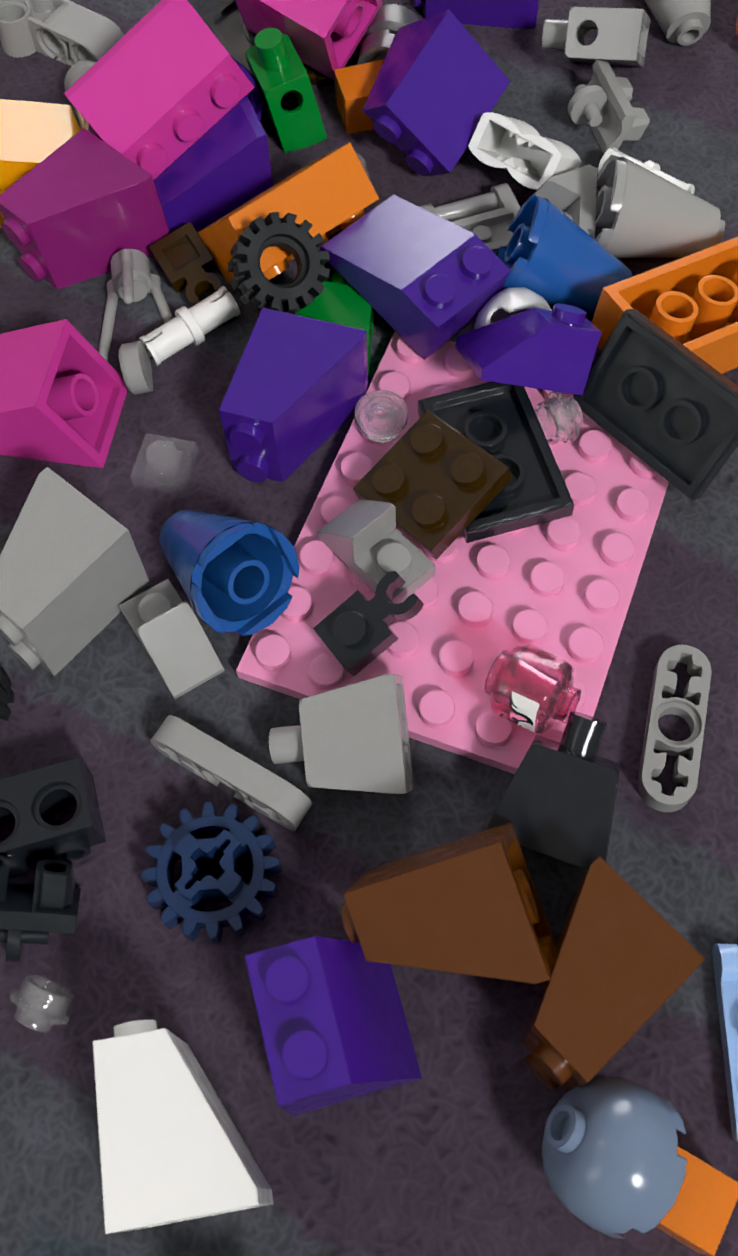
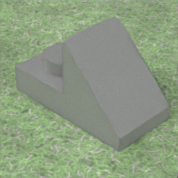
M589 164L547 179L533 195L547 198L595 239L597 168Z
M358 499L317 531L318 538L374 592H376L379 581L385 575L396 571L406 583L395 591L393 595V603L395 604L402 603L435 575V564L396 529V507L392 503Z
M169 579L119 605L122 614L174 699L225 671L190 604L181 600Z

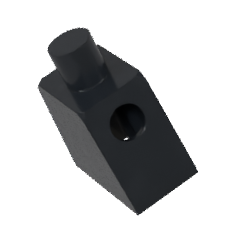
M571 711L560 743L545 737L536 736L497 806L487 829L512 821L520 846L586 870L589 869L590 865L599 856L606 862L620 775V765L618 763L597 756L607 723L598 718Z

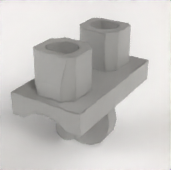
M596 59L592 66L593 74L587 86L581 84L575 88L574 95L568 104V114L575 124L590 126L603 154H605L609 148L619 149L623 141L640 140L650 119L644 108L631 106L630 100L632 99L633 87L628 78L616 77L608 61Z

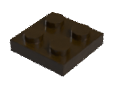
M427 410L358 482L353 490L358 499L392 503L396 507V529L437 560L512 480V475L509 467Z

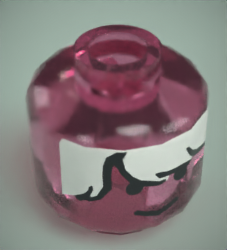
M527 643L518 645L511 652L507 650L501 651L488 672L484 686L485 693L490 695L492 711L496 715L539 734L549 730L557 720L566 724L570 712L576 710L581 696V690L573 687L574 668L571 663Z

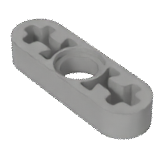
M675 645L665 650L653 674L637 787L643 801L651 808L660 812H674L683 808L695 793L698 784L712 669L706 655L699 649L689 645ZM677 663L686 664L688 674L694 676L690 678L686 685L683 698L672 697L677 685V674L672 672V670H674ZM668 714L682 717L690 727V737L683 741H672L666 738L659 730L658 719ZM667 755L678 756L674 763L672 777L673 781L683 786L676 787L671 796L661 793V783L652 780V778H658L665 767Z
M168 715L150 740L151 744L164 756L216 787L220 782L236 791L233 797L288 830L296 831L312 806V801L297 787L180 718Z

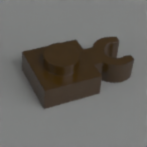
M191 222L149 246L176 293L186 288V296L191 306L200 302L199 298L204 291L213 290L216 292L223 286L220 279L211 273L218 267Z

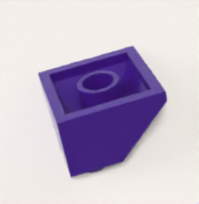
M554 304L553 311L532 308L457 336L455 347L480 380L583 395L601 331L585 318L586 311L571 305Z

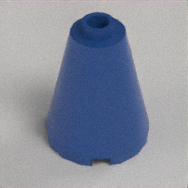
M536 195L530 196L522 205L508 231L513 232L507 248L500 246L496 255L511 270L502 290L526 287L542 296L550 306L566 304L578 307L590 314L595 313L604 287L632 277V271L547 198Z
M194 510L179 511L169 517L164 523L159 538L161 550L195 612L214 631L225 634V632H238L242 636L252 635L273 624L288 608L293 597L288 591L293 576L296 578L299 576L300 566L295 547L283 533L264 523Z

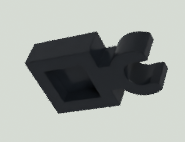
M396 571L388 573L379 581L375 597L370 601L357 590L313 628L344 669L352 676L357 675L399 639L389 627L394 621L413 618L421 611L424 605L414 593L402 603H393L395 591L406 583Z

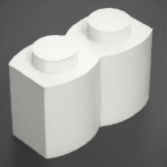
M497 113L482 114L468 145L474 156L481 162L491 167L508 170L517 182L535 190H538L547 179L577 169L581 163L578 154L568 145L557 140L542 137L534 127L524 121Z

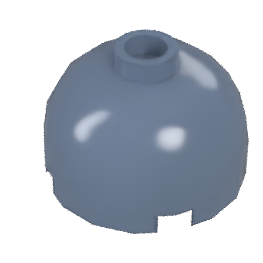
M618 1076L591 1079L582 1087L574 1086L568 1090L550 1113L542 1142L544 1175L560 1205L591 1228L612 1238L625 1239L622 1234L631 1229L644 1234L655 1228L673 1207L685 1178L687 1159L677 1154L678 1138L676 1130L686 1134L683 1119L668 1099L633 1081Z

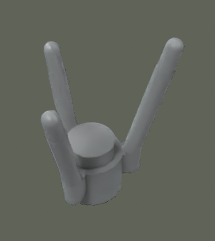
M136 249L118 251L110 262L112 279L107 282V301L98 352L106 361L111 346L118 298L121 297L126 304H131L132 302L143 300L147 293H150L153 296L163 322L166 323L173 319V315L161 290L160 277L150 273L148 257Z

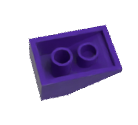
M394 194L326 242L320 249L321 252L328 250L330 257L328 262L423 360L475 321L482 307L502 290L511 272L476 234Z

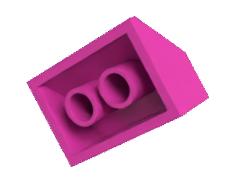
M161 0L64 94L105 143L150 173L154 181L255 87L188 0Z

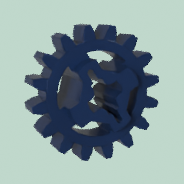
M205 802L202 817L196 819L184 808L180 810L182 826L175 830L173 827L163 823L159 827L166 839L163 847L148 845L145 852L157 863V866L142 871L141 878L147 885L158 887L146 897L147 902L154 910L167 907L160 920L168 929L171 930L184 921L182 934L189 941L194 942L201 929L205 928L213 944L220 943L223 928L231 926L234 932L241 937L246 934L243 918L250 914L254 918L263 921L266 917L259 903L262 897L277 898L278 896L277 886L268 880L267 876L281 873V864L279 858L265 857L276 848L274 839L271 834L257 837L262 826L259 818L255 815L247 818L241 824L237 805L230 804L223 816H217L212 803ZM220 834L217 838L197 840L206 835ZM251 852L253 857V875L248 886L241 878L240 866L247 859L246 855ZM178 858L182 862V877L174 884L177 888L174 892L172 874ZM206 863H209L214 867L221 865L224 873L216 880L209 875L204 877L200 870ZM227 902L230 904V906L217 911H201L208 903Z

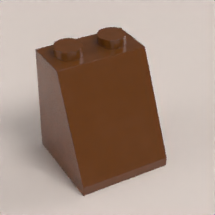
M512 821L371 868L343 893L346 903L341 906V916L345 931L352 943L360 942L366 961L534 984L550 980L556 942Z
M600 856L590 865L573 895L556 943L550 980L542 983L522 1043L531 1052L524 1059L525 1063L538 1079L552 1091L559 1085H562L566 1091L574 1086L582 1087L586 1085L705 960Z

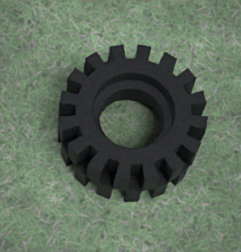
M279 212L269 213L265 219H262L260 216L242 232L231 249L230 254L233 257L228 262V272H234V278L230 281L233 290L240 288L243 295L239 299L245 306L249 302L253 303L256 306L253 311L260 314L262 308L290 314L297 313L321 294L325 288L322 283L329 278L330 269L324 268V264L330 260L328 250L321 252L319 245L324 242L323 237L320 233L313 237L308 232L313 225L306 219L300 225L295 223L297 216L295 214L287 213L283 218H279ZM279 246L285 248L293 255L297 264V275L291 284L285 286L276 285L267 280L263 275L260 267V258L266 248Z

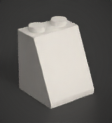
M137 1020L114 1026V1037L93 1041L105 1234L145 1229L273 1204L270 1185L187 1043L166 1028L157 1029L156 1020Z

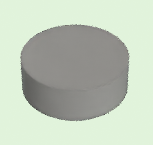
M140 340L122 344L119 348V362L128 390L134 395L152 392V368L144 344Z

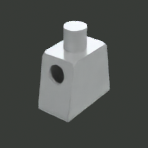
M571 7L569 20H545L542 48L565 50L564 58L575 63L594 64L595 60L598 59L608 61L609 65L643 67L650 18L644 9ZM590 29H598L596 40L592 44H585L584 38L586 33Z
M382 675L300 699V725L270 729L269 750L273 763L281 764L304 761L308 787L389 794H405L414 790L402 675Z

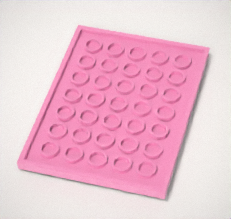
M395 331L294 547L300 568L298 578L293 576L288 591L293 596L289 606L273 624L252 635L236 669L237 676L240 679L283 694L303 699L382 675H402L409 738L515 774L536 736L545 737L560 743L571 711L594 716L669 482L570 401L574 394L525 387L573 500L574 509L572 515L466 543L464 535L461 533L437 560L405 536L435 564V575L414 592L424 605L421 611L413 618L394 621L389 627L399 639L357 675L352 676L344 669L313 628L357 590L368 601L375 597V592L318 538L317 531L358 500L353 488L420 418L418 414V400L491 382L480 380L456 349L455 342L448 341L423 360ZM512 691L539 704L536 720L540 721L544 726V729L539 733L532 732L515 724V720L512 717L518 720L527 719L515 714L510 708L509 699L512 697Z

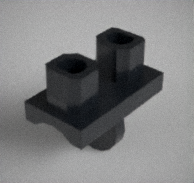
M0 855V942L7 943L6 962H20L23 944L48 945L50 932L75 934L81 888H74L73 863L70 860L45 859L38 861L34 885L9 883L12 859Z

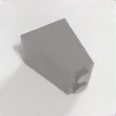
M46 467L38 474L0 555V634L10 643L7 646L9 650L30 670L35 669L41 664L55 676L121 612L119 605L139 595L150 584V581L129 530L49 467Z

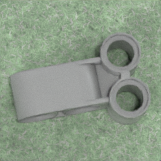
M0 0V42L4 52L12 57H25L37 51L51 58L57 56L56 60L72 67L79 61L97 62L124 36L121 29L112 20L70 0Z

